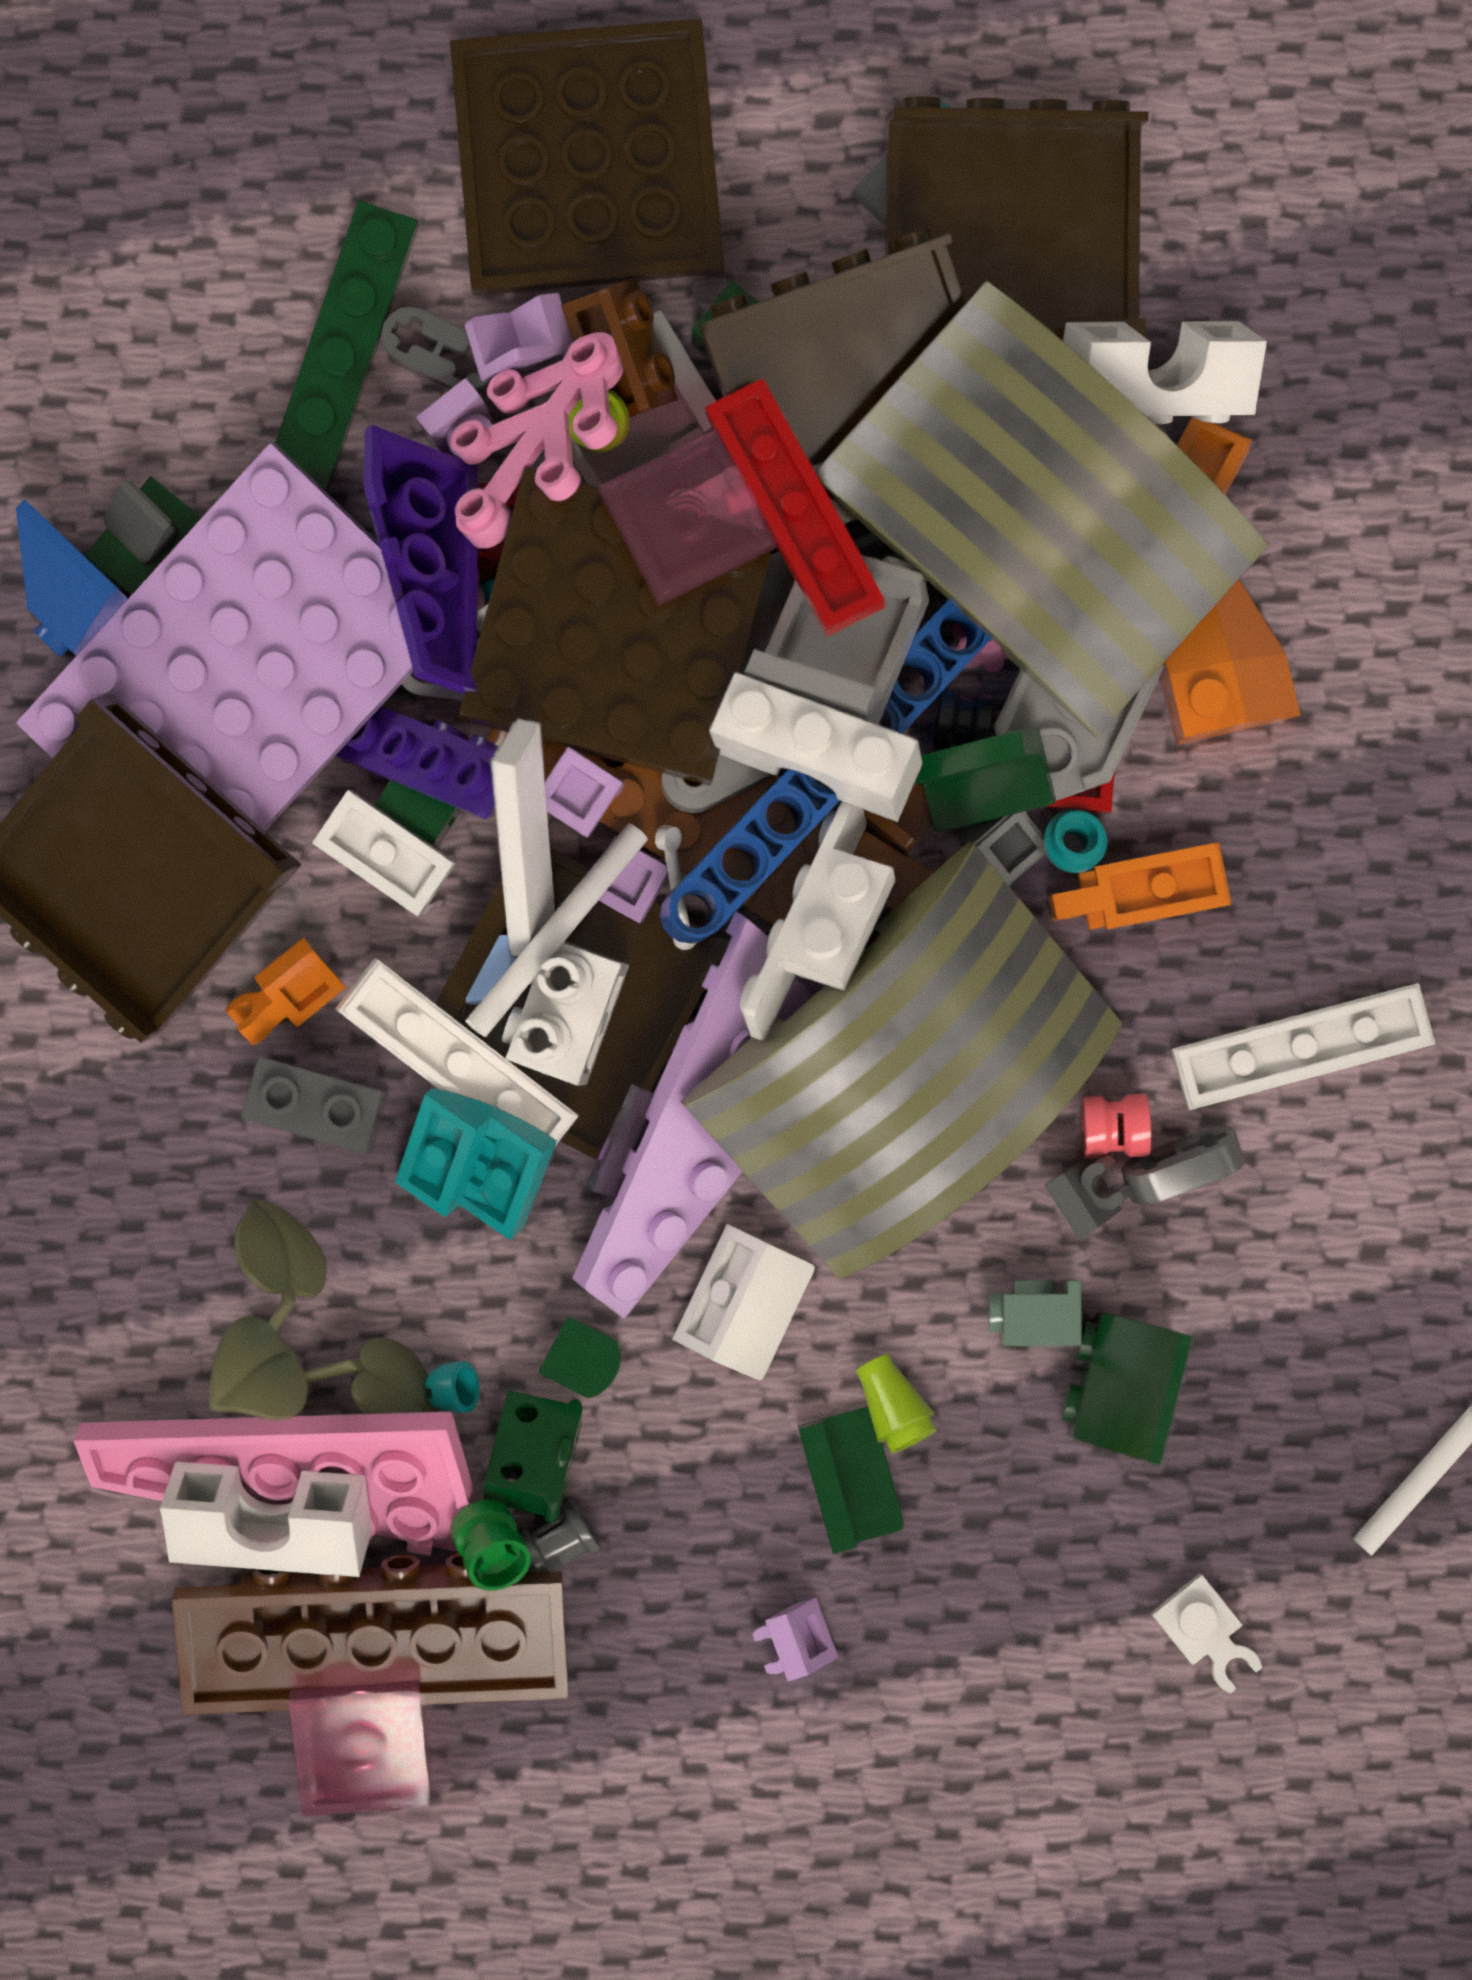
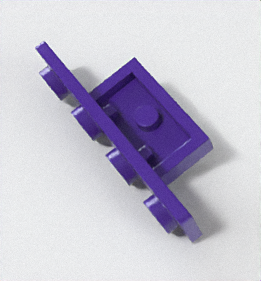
M380 707L335 755L347 763L482 819H487L496 806L492 759L499 746L475 734L470 739L458 729L440 720H436L432 727L392 710Z

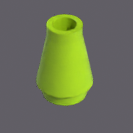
M889 1353L869 1361L855 1371L862 1384L878 1443L885 1441L891 1454L900 1452L922 1441L936 1431L930 1418L935 1412L896 1367Z

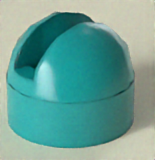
M467 1361L449 1362L439 1365L430 1373L425 1381V1387L432 1389V1397L428 1401L439 1412H452V1414L467 1413L473 1411L477 1406L480 1396L479 1378L475 1368Z

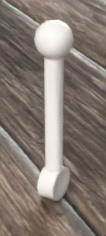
M662 825L656 832L655 843L658 849L664 851L670 889L672 891L682 880L677 849L681 844L682 834L677 827ZM682 896L678 904L679 917L684 924L691 927L685 896ZM673 938L675 946L681 950L692 949L697 943L678 942Z

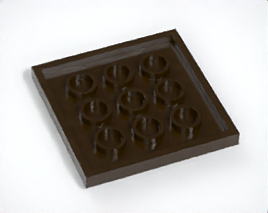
M702 18L450 40L470 283L473 296L612 284L636 278L637 281L724 274Z
M524 468L470 671L476 684V691H465L458 719L509 732L513 723H516L518 719L540 723L541 741L565 748L569 747L573 750L710 786L713 781L720 749L715 747L709 731L734 673L740 674L774 542L771 534L580 483L577 490L567 499L553 501L536 484V471Z

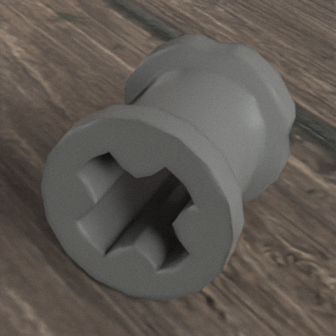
M573 1500L564 1504V1512L559 1515L556 1521L552 1523L547 1522L532 1532L528 1529L520 1532L530 1552V1561L537 1572H554L587 1550L595 1554L602 1549L595 1532Z

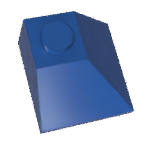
M24 499L16 507L27 609L41 621L33 632L59 657L68 649L77 656L128 598Z

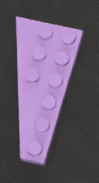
M735 911L726 931L732 935V938L719 966L711 965L702 985L708 992L694 1022L684 1025L644 1115L650 1123L638 1150L629 1149L620 1169L626 1174V1177L614 1204L602 1210L572 1277L581 1287L623 1319L626 1318L743 1172L680 1102L751 1038L743 1012L740 1010V1000L748 979L754 974L759 976L767 960L766 948L769 937L737 911ZM796 975L777 1015L785 1022L824 985Z

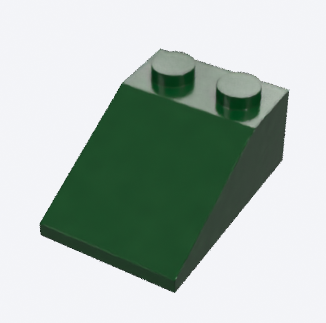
M1098 1311L1096 1323L1085 1321L1081 1331L1082 1346H1078L1076 1352L1077 1359L1086 1361L1080 1386L1069 1384L1061 1411L1060 1420L1070 1423L1068 1435L1073 1439L1161 1466L1193 1336Z

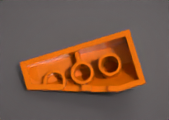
M1238 579L1162 664L1164 668L1160 679L1176 745L1301 716L1286 653Z

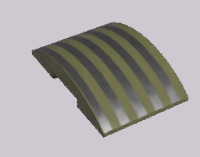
M988 281L982 284L815 471L822 486L834 498L842 503L898 557L910 563L997 643L1002 648L1001 651L1094 737H1097L1269 546L1223 492L1148 417L1061 339Z
M971 841L965 844L874 926V929L880 936L862 951L844 991L825 985L785 1022L777 1015L764 1041L751 1037L680 1101L839 1279L872 1265L918 1238L952 1214L1003 1172L1038 1138L1077 1094L1109 1049L1123 1024Z

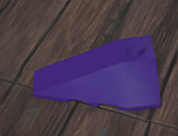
M371 425L365 430L364 490L414 675L416 678L465 694V691H476V684L470 671L477 648V547L458 529L455 507L465 493L478 489V465L467 464L460 458Z

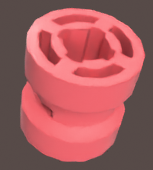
M1147 1093L1127 1094L1121 1101H1107L1102 1095L1081 1097V1134L1084 1159H1099L1107 1156L1110 1152L1123 1151L1128 1157L1150 1156L1151 1123ZM1117 1113H1119L1120 1138H1121V1139H1118V1120H1117Z

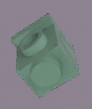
M1015 1280L1014 1293L988 1294L989 1332H1000V1344L1003 1346H1082L1081 1281L1063 1280V1293H1053V1280Z

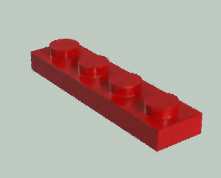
M764 378L705 406V416L826 637L884 609L886 601Z

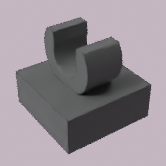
M1112 1156L1101 1157L1094 1163L1091 1159L1083 1158L1045 1184V1187L1078 1239L1098 1229L1122 1210L1120 1204L1133 1193L1130 1184L1118 1191H1110L1101 1177V1174L1115 1163Z

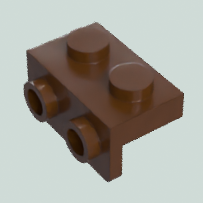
M636 278L608 285L598 289L597 292L561 305L574 342L583 336L596 332L607 333L613 337L624 370L619 381L610 390L618 394L624 401L629 412V418L678 400L674 389L675 373L668 357L661 351L652 325L654 314L651 303L647 296L640 291Z

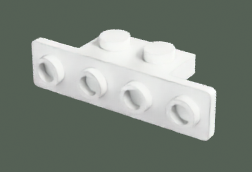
M842 801L838 810H830L822 823L819 833L820 848L812 865L805 864L799 871L793 888L794 903L786 920L779 919L774 924L767 942V960L759 976L754 974L748 979L741 995L740 1010L743 1012L751 1037L762 1041L766 1039L796 975L843 991L847 986L896 881L893 868L853 855L866 827V818L862 808Z

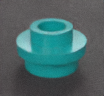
M1077 809L1065 810L1054 816L1046 826L1043 834V848L1048 859L1057 868L1070 873H1082L1095 867L1103 858L1107 848V836L1100 821L1092 814ZM1067 834L1078 836L1083 842V851L1073 852L1069 850L1064 844V836Z

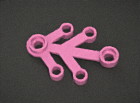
M596 332L583 336L571 344L562 361L525 377H521L513 369L499 372L489 382L487 395L498 409L505 414L518 412L533 398L552 391L554 393L546 403L487 428L477 420H469L454 430L450 439V445L459 457L470 465L478 464L488 458L492 452L518 442L484 490L473 489L468 491L456 504V525L475 547L490 548L500 543L506 537L512 511L505 502L520 483L524 468L530 469L543 450L545 461L541 463L535 474V482L541 490L553 501L567 499L577 490L580 484V474L573 467L569 413L581 397L583 408L576 414L572 423V429L587 448L599 449L606 446L615 437L617 422L610 415L608 390L619 381L624 368L611 335Z

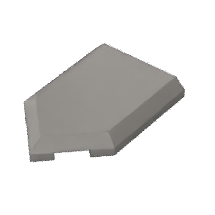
M1164 665L1157 669L1097 737L1088 732L1027 674L1020 670L994 725L996 736L1023 729H1040L1056 801L1108 783L1119 764Z

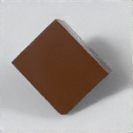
M913 785L898 822L863 809L866 826L906 856L932 826L925 791L921 785Z

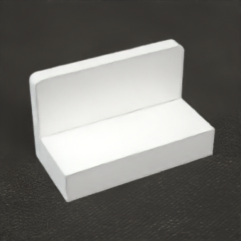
M347 790L312 842V844L416 916L428 914L435 904L431 900L457 863L353 790Z
M726 1224L672 1340L714 1362L754 1379L762 1380L815 1269L814 1265Z

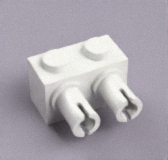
M564 941L554 955L540 967L541 971L531 981L530 984L532 986L524 1008L522 1009L517 1006L513 1008L502 1037V1042L510 1045L505 1059L577 1086L587 1085L630 965Z

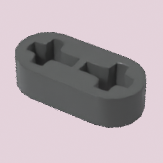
M412 306L399 308L389 315L383 324L381 335L385 351L392 361L448 390H451L462 381L456 378L458 373L456 365L442 358L445 350L459 357H466L468 355L471 345L466 330L423 309ZM414 322L420 323L422 337L426 341L435 344L436 347L433 353L415 345L409 349L408 353L401 352V342L394 334L398 327L409 330ZM470 373L466 377L478 394L486 390L490 382H481L480 376L475 373Z
M1217 1127L1155 1148L1150 1151V1156L1133 1157L1123 1165L1121 1173L1125 1184H1130L1133 1189V1193L1130 1196L1131 1201L1135 1204H1152L1232 1175L1243 1167L1245 1158L1236 1130L1231 1127Z

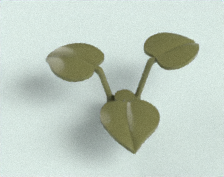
M252 1200L248 1203L247 1210L238 1222L235 1231L234 1244L237 1261L243 1273L259 1289L270 1294L281 1293V1303L268 1323L260 1318L247 1316L237 1319L226 1328L218 1344L212 1366L210 1409L241 1412L268 1420H285L302 1410L307 1398V1384L339 1374L349 1373L356 1376L352 1382L351 1394L354 1402L364 1414L438 1412L428 1401L432 1397V1389L425 1387L428 1374L422 1363L409 1348L389 1338H373L366 1342L360 1349L359 1361L347 1359L310 1371H303L298 1363L296 1353L289 1344L280 1340L277 1330L295 1305V1294L306 1298H313L323 1290L326 1281L325 1258L319 1244L311 1233L288 1212L261 1200Z

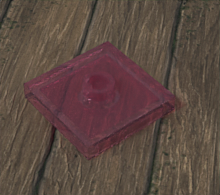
M716 429L599 486V493L658 606L775 549L776 543Z
M419 1680L290 1690L289 1707L302 1816L431 1806V1785Z

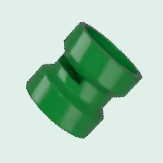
M484 1499L475 1501L459 1511L450 1526L451 1538L456 1549L463 1557L464 1567L472 1583L482 1590L490 1591L505 1589L517 1583L526 1574L530 1566V1552L520 1533L517 1532V1524L507 1505L498 1500Z

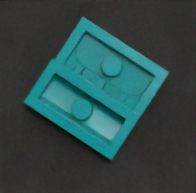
M432 1088L425 1094L395 1183L443 1217H447L460 1205L501 1235L511 1240L526 1225L557 1140L535 1126L497 1107L460 1094Z

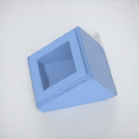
M500 935L466 997V1003L469 1005H479L517 959V956L511 955L508 935Z

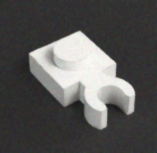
M1201 1573L1151 1612V1615L1192 1665L1196 1664L1206 1655L1211 1658L1212 1677L1224 1691L1231 1694L1236 1689L1225 1673L1226 1665L1230 1660L1242 1658L1246 1660L1247 1664L1255 1672L1262 1668L1260 1659L1255 1652L1243 1644L1233 1643L1230 1640L1229 1636L1238 1630L1242 1624Z

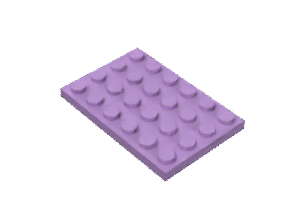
M269 443L31 705L16 724L53 759L81 725L75 718L89 700L113 694L257 825L266 831L413 672L379 542L277 444Z

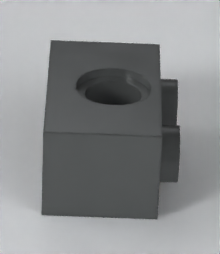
M258 1056L241 1119L363 1154H371L389 1093Z

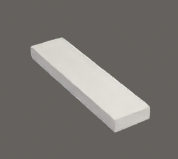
M521 719L513 723L492 759L508 944L511 955L519 956L555 913L540 723Z
M374 958L335 1009L437 1089L470 1097L508 1112L557 1140L556 1145L578 1117L571 1109L376 958Z
M1419 983L1173 1048L1171 1052L1188 1111L1435 1045V1040Z

